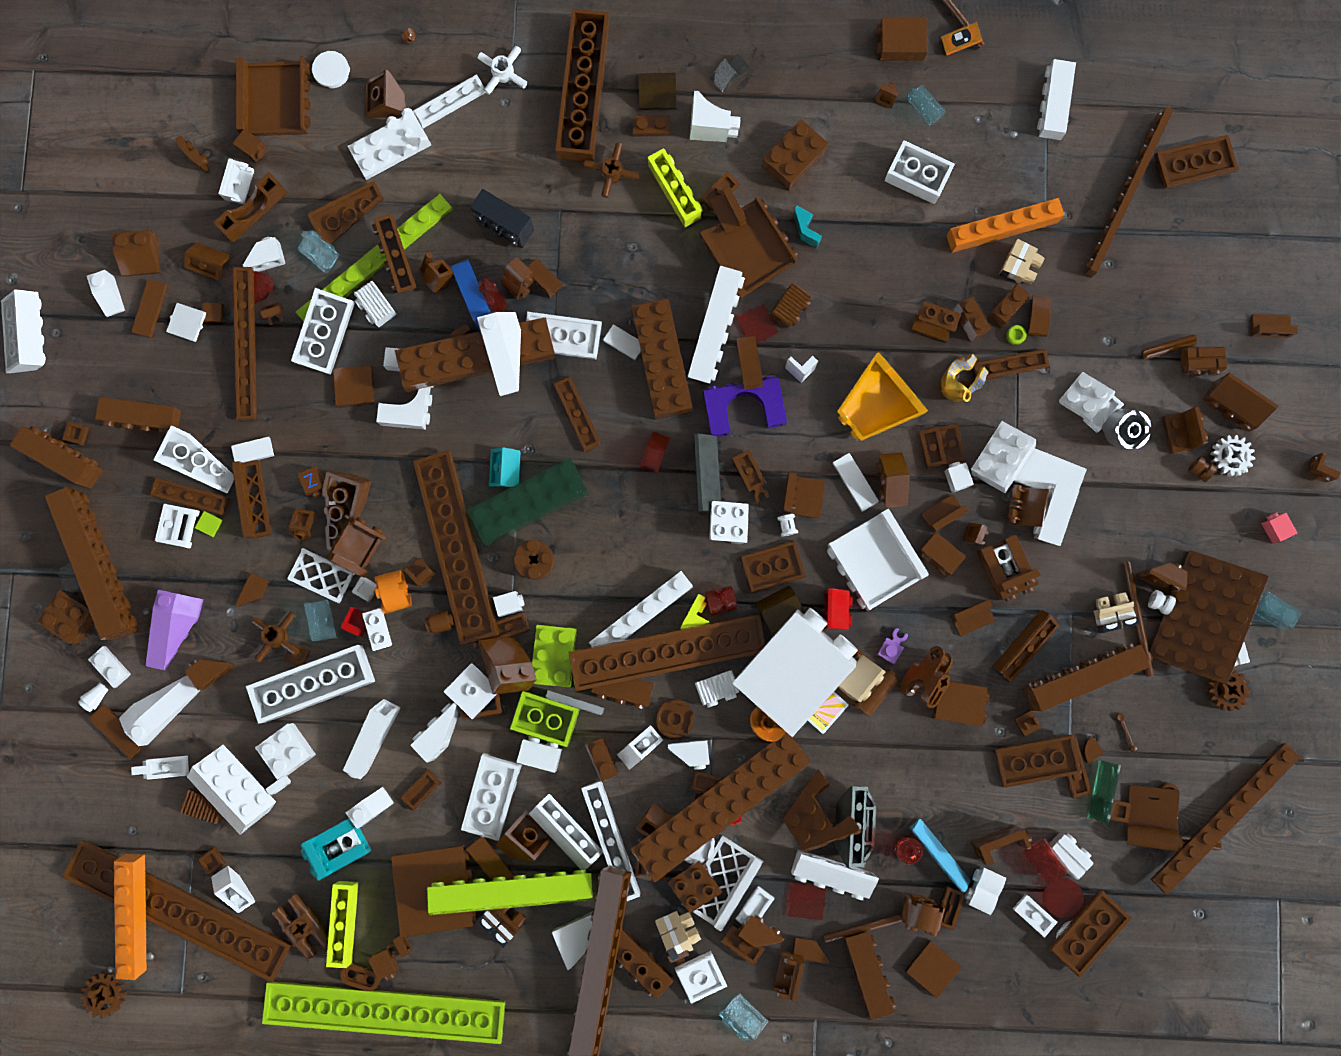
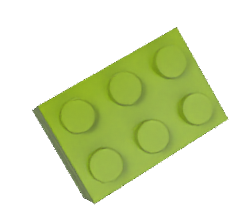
M543 625L536 626L532 665L537 680L534 684L571 687L572 669L568 651L575 650L577 629Z
M522 691L510 729L567 747L569 746L580 709Z

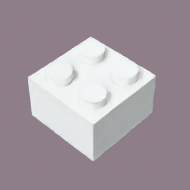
M294 723L285 725L255 747L277 780L288 776L316 755Z

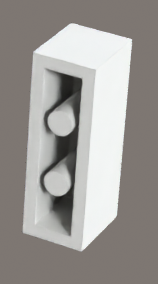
M1052 484V487H1048L1049 493L1043 527H1034L1033 534H1035L1034 538L1061 546L1079 491L1059 484Z

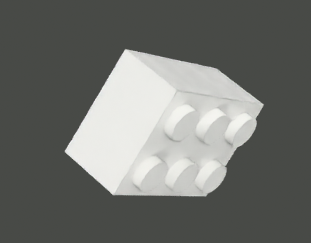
M903 141L887 173L885 182L935 204L955 164L907 141Z
M1001 421L971 468L972 475L1006 494L1035 448L1036 439Z

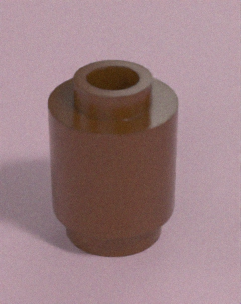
M448 611L432 614L425 618V626L428 633L433 632L435 634L451 630L452 625H455L453 614H449Z

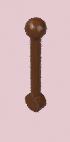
M1122 713L1117 714L1116 719L1122 725L1130 745L1129 750L1135 753L1137 747L1133 744L1125 725V716Z

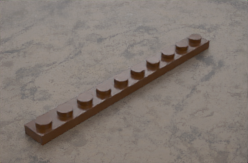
M1166 107L1163 112H1158L1154 119L1156 125L1150 129L1146 136L1148 142L1143 144L1139 151L1140 159L1136 160L1131 168L1133 171L1132 176H1128L1123 185L1126 187L1124 193L1121 192L1116 200L1118 205L1116 209L1113 208L1108 217L1111 220L1108 225L1104 226L1101 232L1103 237L1101 241L1096 243L1093 249L1095 254L1093 258H1089L1085 266L1088 268L1085 275L1092 278L1098 272L1174 109Z
M1282 743L1150 880L1165 895H1168L1301 757L1287 743Z

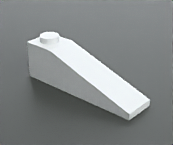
M495 312L477 317L499 395L503 396L518 392L521 329L516 313Z
M185 676L134 703L119 718L124 732L138 746L148 745L200 690H197L188 676Z

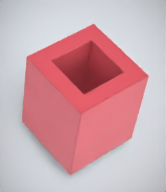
M1275 512L1266 517L1267 521L1261 523L1272 544L1297 534L1287 513L1278 514V512Z

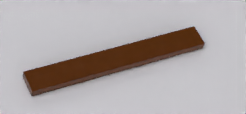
M232 267L236 420H257L253 267Z

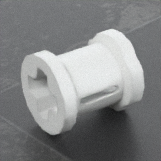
M794 514L778 517V521L781 523L782 537L798 533V530H795Z

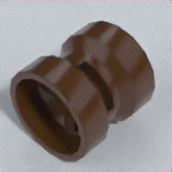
M1199 456L1191 464L1188 471L1193 475H1198L1199 479L1203 482H1207L1213 476L1217 467L1206 463V460Z

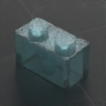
M1263 592L1255 614L1278 628L1287 630L1294 628L1302 612L1270 592Z

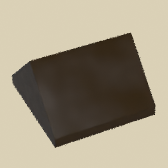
M639 73L640 110L676 109V73Z
M790 586L755 603L773 636L797 609L805 614L797 595Z

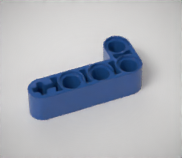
M466 259L452 265L451 269L454 272L453 274L471 317L480 332L477 317L492 313L470 262Z

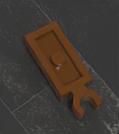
M750 450L733 457L732 461L748 492H755V501L757 503L760 502L758 495L761 493L768 499V491L762 488V486L766 485V482Z

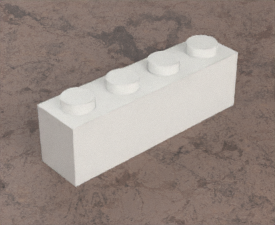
M1054 59L1051 65L1046 67L1045 77H1047V83L1044 84L1042 95H1045L1040 106L1042 118L1039 119L1037 129L1040 130L1039 137L1061 140L1066 134L1076 62Z
M550 794L529 813L581 870H586L603 853L602 849Z

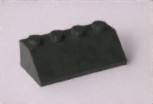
M694 434L698 516L710 515L712 501L725 502L720 494V490H724L723 479L719 478V472L723 471L722 460H718V453H721V441H717V436Z

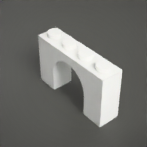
M386 347L383 366L390 371H399L394 351L398 350V348ZM433 386L419 389L416 397L404 405L379 403L376 422L381 426L426 430V425H429L430 421L428 406L432 404L430 388H433Z

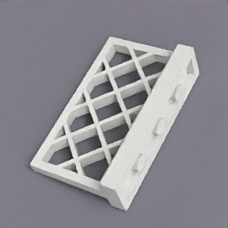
M722 836L706 865L711 877L723 874L726 885L720 886V889L726 888L728 897L726 900L718 902L716 896L714 897L715 903L704 904L693 912L712 924L719 931H722L764 861L725 836ZM726 842L731 846L733 854L722 857L720 848ZM734 848L740 851V853L735 854ZM744 854L750 858L746 866L738 867L737 855ZM733 856L736 868L725 871L723 859ZM720 860L722 871L712 874L710 864L712 861ZM737 870V882L728 885L726 873ZM716 905L718 914L714 920L707 916L705 907Z

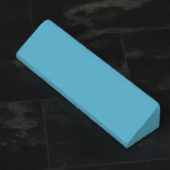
M918 819L909 829L960 891L965 892L970 883L969 877L924 822Z

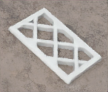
M302 548L288 580L340 604L355 573ZM305 554L312 556L314 562L304 565L303 558ZM324 562L331 565L332 570L322 574L319 563ZM316 565L319 575L309 578L306 568ZM297 571H303L305 580L300 581L294 578ZM338 571H344L349 574L345 581L340 582L337 574ZM334 573L337 583L327 587L324 576ZM320 578L323 589L319 590L312 587L310 581ZM338 587L340 593L336 598L329 595L328 590Z

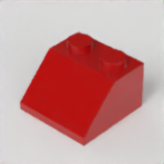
M827 589L824 591L823 619L828 623L825 626V630H849V626H852V615H849V607H852L853 597L849 595L850 591Z

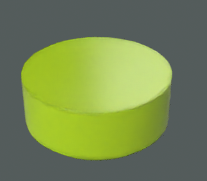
M1019 325L1012 326L1006 333L1007 341L1012 345L1021 344L1027 336L1026 330Z

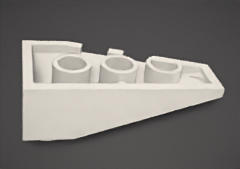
M173 426L170 427L154 460L228 493L234 481V474L189 433Z

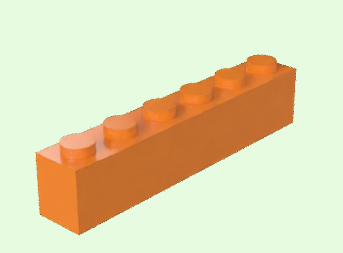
M1059 198L951 228L947 234V239L951 252L954 253L1059 223L1064 217V212Z
M125 854L114 861L116 979L136 980L147 970L145 855Z

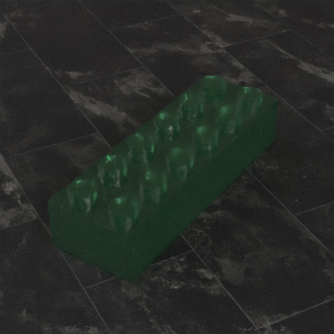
M569 458L467 509L483 543L489 546L588 496L589 493L572 459Z

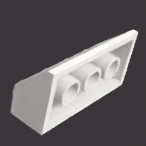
M13 290L1 300L6 373L37 370L45 363V354L42 353L44 337L41 335L43 320L40 317L39 311L41 309V300L38 297V292Z
M798 849L791 870L792 875L795 876L794 879L798 881H814L813 885L821 888L830 886L833 887L832 891L844 894L846 891L852 893V897L863 900L864 897L870 898L879 879L872 872L860 868H848L843 863Z

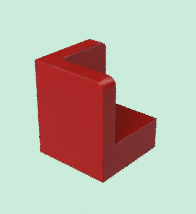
M350 607L341 628L362 637L366 630L362 613L365 612Z

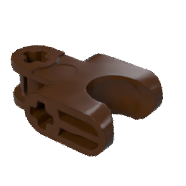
M940 646L930 648L922 662L917 660L912 663L900 683V692L906 696H913L920 687L925 685L921 700L929 708L936 707L950 684V676L947 675V672L953 664L952 656L945 653Z

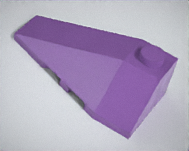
M163 590L157 591L151 619L146 658L147 667L160 670L167 669L178 652L180 644L186 639L189 630L199 619L204 599Z

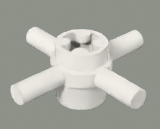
M515 46L508 57L497 56L491 59L482 52L478 55L479 60L491 67L493 78L484 89L487 94L490 95L498 82L506 83L511 80L522 88L526 87L527 81L514 74L512 66L513 61L521 52L519 47Z

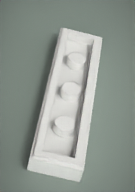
M476 74L413 110V113L422 128H425L486 93L484 91L485 87Z

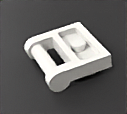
M164 504L155 541L191 548L192 543L190 541L193 528L200 511ZM186 514L188 519L183 540L181 541L178 540L183 515Z

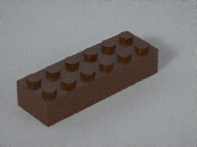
M669 298L631 306L655 420L692 413V403Z
M1133 643L1121 644L1115 647L1116 651L1108 650L1099 653V658L1080 661L1081 665L1065 667L1062 669V673L1054 672L1044 676L1045 680H1034L1027 683V687L1022 690L1030 709L1033 711H1045L1151 667L1142 645H1134Z

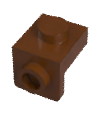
M1324 452L1311 458L1308 473L1317 476V479L1322 482H1330L1338 479L1341 472L1323 464L1327 456Z

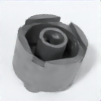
M1120 408L1108 416L1106 422L1102 425V430L1107 441L1113 446L1137 449L1148 441L1151 423L1143 412Z

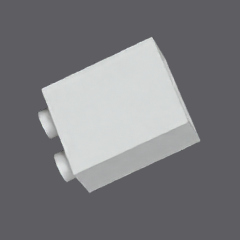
M811 608L805 614L797 609L732 683L792 737L855 669L857 661L852 657L858 651L857 648L841 634L833 641L822 631L828 623Z

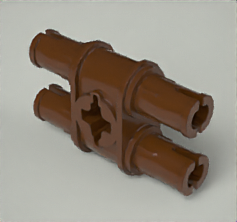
M295 894L287 902L297 914L296 920H292L282 906L271 915L282 927L281 933H284L293 944L292 947L298 948L305 959L309 961L317 952L308 942L307 936L309 934L310 936L313 935L322 948H325L328 945L329 935L322 927L323 922H320L313 913L312 907H307L298 894ZM307 923L305 928L302 931L300 930L298 932L299 927H301L302 924Z

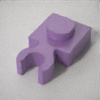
M898 628L893 630L892 640L886 638L877 652L878 656L891 664H895L904 649L899 644L908 637V634L904 633L902 638H898Z

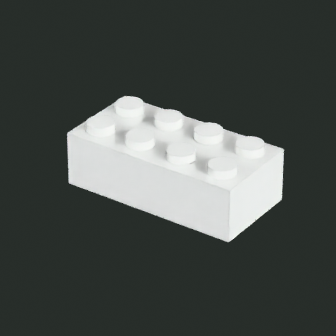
M315 288L291 361L331 375L355 303L346 298Z
M224 745L194 765L187 776L239 834H242L266 815L276 803Z

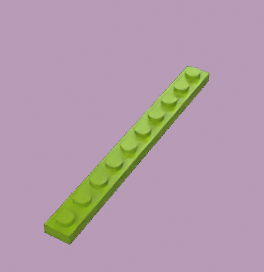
M438 194L397 228L404 249L453 210L441 194ZM376 245L326 286L323 291L346 298L385 266L384 261H387L385 253L381 254L379 246ZM311 300L296 311L303 321H305Z

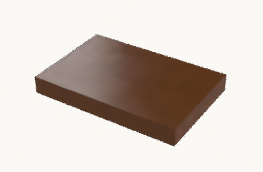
M796 541L740 556L750 593L806 578Z

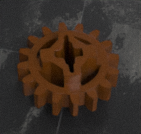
M1233 670L1230 676L1232 679H1229L1227 686L1215 681L1207 682L1211 686L1210 689L1206 690V692L1211 693L1208 699L1215 700L1213 706L1220 705V710L1234 711V708L1240 710V704H1248L1245 698H1251L1247 691H1251L1252 688L1246 686L1250 681L1243 680L1245 675L1238 674V670ZM1229 699L1234 700V702L1227 703L1225 701H1228Z
M106 972L100 975L96 974L92 976V979L85 982L87 986L81 988V991L85 992L84 995L80 996V999L85 1000L81 1006H87L86 1013L92 1011V1017L94 1018L99 1014L101 1019L107 1015L115 1014V1011L117 1012L121 1009L119 1004H123L126 1001L122 998L123 995L127 994V991H122L125 983L119 984L120 979H114V973L108 976ZM103 982L100 986L95 987L97 983ZM107 1004H112L110 1007L104 1008Z

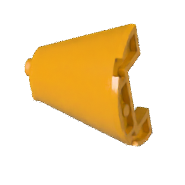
M878 352L837 412L840 414L838 419L844 426L848 424L852 428L851 435L856 440L860 439L862 441L925 414L928 410Z

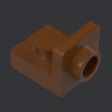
M295 508L288 527L292 538L297 540L311 539L310 529L315 518L314 511Z

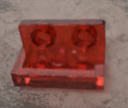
M1045 837L1034 844L1030 843L1031 849L1024 850L1026 859L1034 864L1038 875L1045 879L1048 884L1068 874L1069 869Z

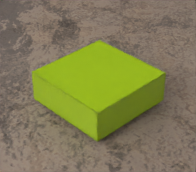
M204 511L195 528L214 537L223 520Z

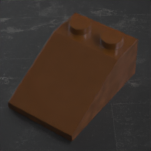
M516 637L478 641L492 694L527 691L537 680L533 665Z

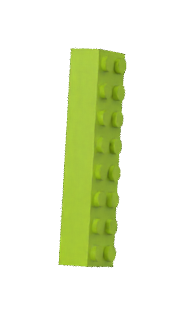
M586 870L574 871L572 875H566V872H556L552 877H546L545 873L534 874L533 878L526 879V875L514 876L513 880L497 877L493 878V882H485V879H475L472 884H465V881H453L452 885L444 886V882L432 883V887H427L429 915L590 901L593 898L591 873H586Z

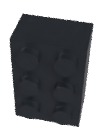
M483 188L470 207L476 219L475 222L479 226L490 228L493 234L500 238L501 236L508 239V243L514 247L518 245L523 248L535 230L530 216Z

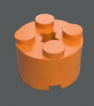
M393 571L374 577L377 586L375 587V593L377 598L382 600L381 608L384 614L412 606L411 596L407 590L408 584L403 571Z

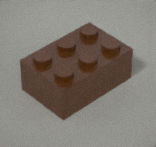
M800 119L763 158L762 168L789 191L826 153L829 143Z

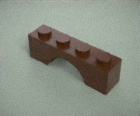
M268 172L255 184L254 192L246 203L237 209L226 210L213 223L234 243L288 192Z

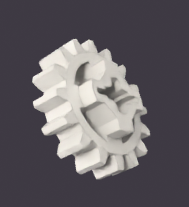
M1229 435L1224 437V439H1219L1217 441L1218 444L1213 445L1216 451L1210 453V455L1215 456L1211 463L1216 462L1217 469H1221L1220 474L1227 472L1228 477L1233 475L1237 477L1241 473H1247V468L1253 466L1250 461L1255 460V457L1251 456V453L1255 451L1248 448L1251 443H1244V437L1238 440V435L1232 436V438Z

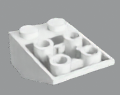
M456 703L446 705L441 711L443 714L440 717H434L427 724L429 728L426 731H420L414 736V742L410 746L426 762L434 761L448 747L460 712V707Z

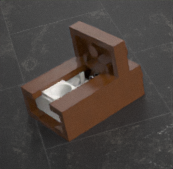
M1017 535L977 551L998 600L1005 599L1006 602L1017 598V593L1023 592L1024 595L1034 591L1033 586L1038 585L1036 577L1041 575L1038 568L1032 570ZM999 550L1005 553V560H1001L998 557Z

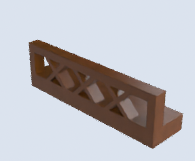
M259 460L246 463L241 461L232 462L243 537L253 539L272 535L261 462ZM256 466L257 473L254 477L250 478L247 476L246 468ZM254 483L259 486L260 490L256 497L251 495L249 490ZM256 502L262 505V511L259 515L253 513L252 509ZM259 520L265 523V532L256 533L255 526Z

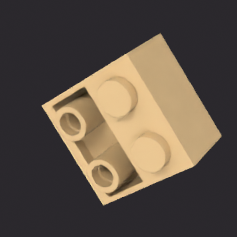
M858 654L855 657L857 661L855 669L838 688L851 699L861 702L871 695L870 690L874 685L877 686L881 683L885 671L865 656Z

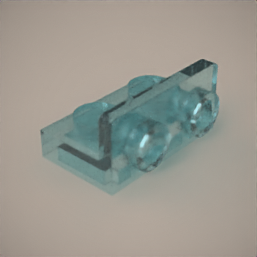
M313 230L303 231L301 235L304 238L297 250L324 273H328L339 254L331 244L324 242L317 232Z
M740 993L719 1014L723 1018V1023L738 1032L737 1036L744 1042L755 1041L769 1022Z

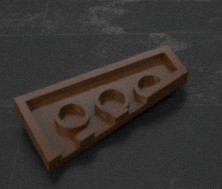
M372 181L307 215L321 242L327 249L384 198L375 181Z

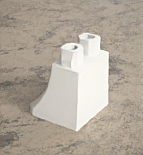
M694 91L690 140L726 142L727 137L737 138L740 128V117L730 116L731 111L713 105L699 91Z

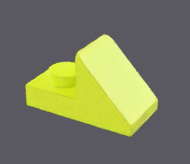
M698 594L680 629L710 623L697 615L698 612H703L707 604L704 602V596Z

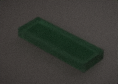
M1099 761L1088 818L1109 823L1121 765Z

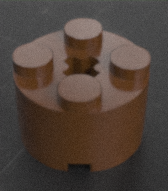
M530 540L519 546L515 553L514 563L518 572L525 578L541 580L548 577L553 571L555 558L552 550L545 543ZM537 556H539V557L537 558V560L539 561L538 564L533 563V564L531 565V563H532L531 558H532V557H535V558H536Z
M908 894L906 895L901 921L906 924L905 928L917 931V929L924 930L928 935L936 936L937 932L940 931L946 906L940 902L938 906L934 904V899L912 894V898H910Z

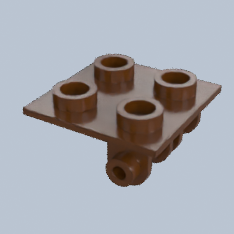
M1014 485L1007 524L1043 527L1049 489L1026 488L1021 485Z
M700 860L667 881L689 913H692L722 893L720 887L706 870L708 868L705 862L701 863Z

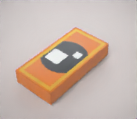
M977 22L941 36L947 56L983 41Z

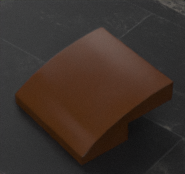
M958 423L919 431L928 468L967 461Z

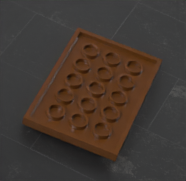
M1189 550L1182 568L1188 572L1187 588L1183 592L1172 594L1176 600L1175 605L1168 615L1164 614L1150 652L1155 660L1227 686L1269 576Z

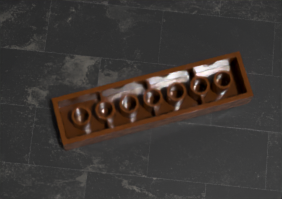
M572 9L555 150L557 159L585 162V160L594 161L610 27L609 12Z
M546 317L519 323L521 329L520 366L555 359ZM481 331L394 350L405 392L493 373Z
M69 487L46 495V501L100 639L117 641L138 632L136 627L137 620L131 615L130 603L122 592L124 590L123 585L115 574L117 569L110 561V551L103 543V534L95 523L96 516L90 510L88 496L84 492Z

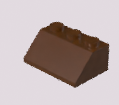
M1231 373L1215 380L1202 398L1210 408L1219 410L1225 418L1235 421L1245 431L1257 429L1278 408L1276 403Z

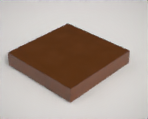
M371 365L333 369L335 404L337 407L375 404L373 369Z
M929 940L905 971L938 998L962 966Z

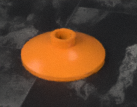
M758 706L752 711L750 724L758 737L765 741L774 742L784 736L786 731Z

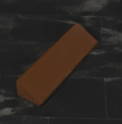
M1043 610L1039 611L993 665V669L1011 683L1060 626L1050 613Z

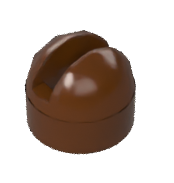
M412 28L399 35L407 44H412V41L414 42L416 39V34Z

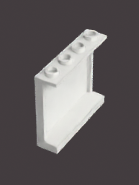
M889 509L827 545L829 556L832 560L835 559L837 561L838 571L842 576H846L849 581L847 582L849 589L852 593L855 592L857 594L858 604L862 609L865 608L866 611L871 610L929 575Z

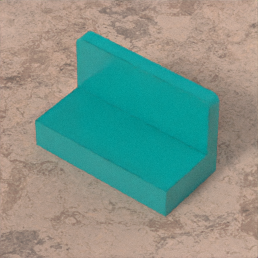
M504 447L491 449L489 487L518 488L520 451Z

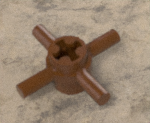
M621 143L615 144L612 158L606 159L602 164L590 160H585L584 163L586 168L601 171L602 177L605 180L601 196L604 198H608L611 185L619 182L621 177L639 180V173L624 170L619 162L623 147ZM610 168L614 169L612 174L608 173Z
M290 611L280 625H266L257 617L252 620V624L261 630V639L265 643L255 656L257 661L262 662L271 648L283 647L293 656L298 655L300 650L288 642L289 636L286 631L297 616L295 613Z

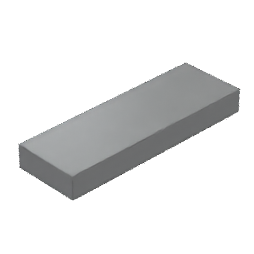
M547 691L546 697L548 699L598 715H602L604 712V707L554 691Z

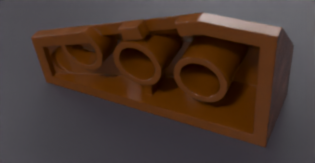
M326 472L322 490L326 506L324 507V514H326L327 526L325 527L327 550H331L349 517L354 520L357 517L360 518L368 497L371 480L353 474Z

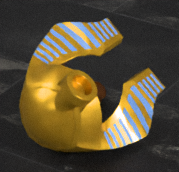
M969 354L965 360L964 356L955 359L941 379V392L947 399L954 402H968L971 399V394L984 385L988 374L985 367H981L976 378L973 380L963 381L960 379V372L962 370H971L976 363L977 358L973 354Z

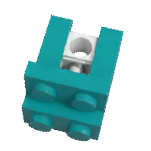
M350 818L300 845L302 848L301 855L305 860H308L311 866L310 872L318 881L372 851L361 829H357ZM346 836L352 839L351 846L345 844ZM337 839L338 842L334 843L335 845H331L328 849L327 844ZM338 851H343V854L333 859L331 854L334 855Z

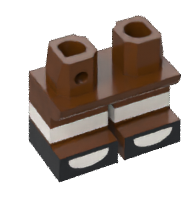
M509 908L487 910L476 922L490 934L503 920L491 934V937L504 948L520 930L526 918L520 910L513 916L507 912Z

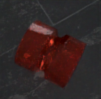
M732 586L723 587L719 592L716 589L705 592L711 616L721 614L723 610L726 612L737 610Z
M909 835L899 836L893 843L894 854L906 864L917 863L923 855L922 845Z

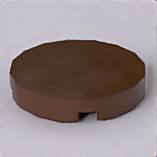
M670 700L659 707L656 714V724L663 735L669 738H681L691 731L694 725V714L687 703L681 700Z

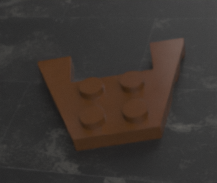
M820 770L816 771L783 817L784 823L803 852L828 845L829 842L842 840L847 836L857 835L862 832L851 816H848L835 827L832 825L815 799L817 795L830 786V783Z

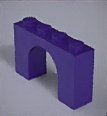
M773 376L762 378L763 387L744 390L743 384L736 385V383L726 384L722 388H718V386L706 388L707 390L703 392L710 434L717 436V438L730 435L727 407L734 398L742 395L752 396L761 403L767 429L785 426L787 419L779 378H774Z

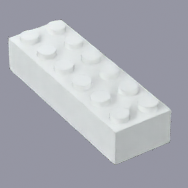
M356 645L248 685L246 688L259 724L267 723L374 683L375 679L363 645Z

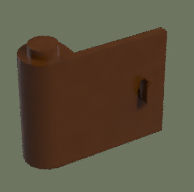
M857 648L858 651L852 656V657L855 659V657H856L858 654H860V655H863V656H865L866 658H868L870 661H872L869 657H867V656H866L863 652H861L858 648ZM889 668L887 671L883 669L885 671L883 680L879 685H874L870 690L871 695L865 701L858 702L851 699L838 687L835 691L870 718L898 683V675Z
M1130 785L1129 803H1131L1127 823V845L1178 851V847L1182 848V835L1178 833L1180 790Z

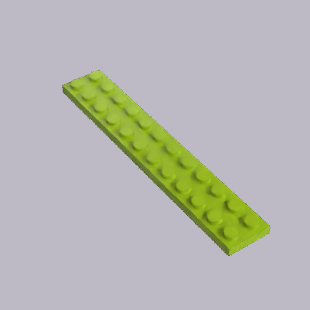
M268 981L266 984L262 1024L501 1044L506 1001L382 990L365 991L358 988Z

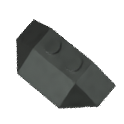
M850 786L836 804L835 826L848 816H851L862 832L857 835L852 834L842 840H835L834 844L845 866L856 868L865 866L866 860L875 846L876 804L867 786Z

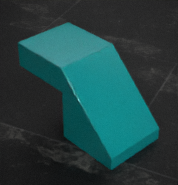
M796 206L793 216L800 240L817 248L822 236L807 228L813 214Z

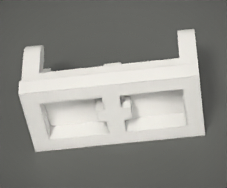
M228 159L218 194L226 201L244 204L254 169L248 167L246 163Z

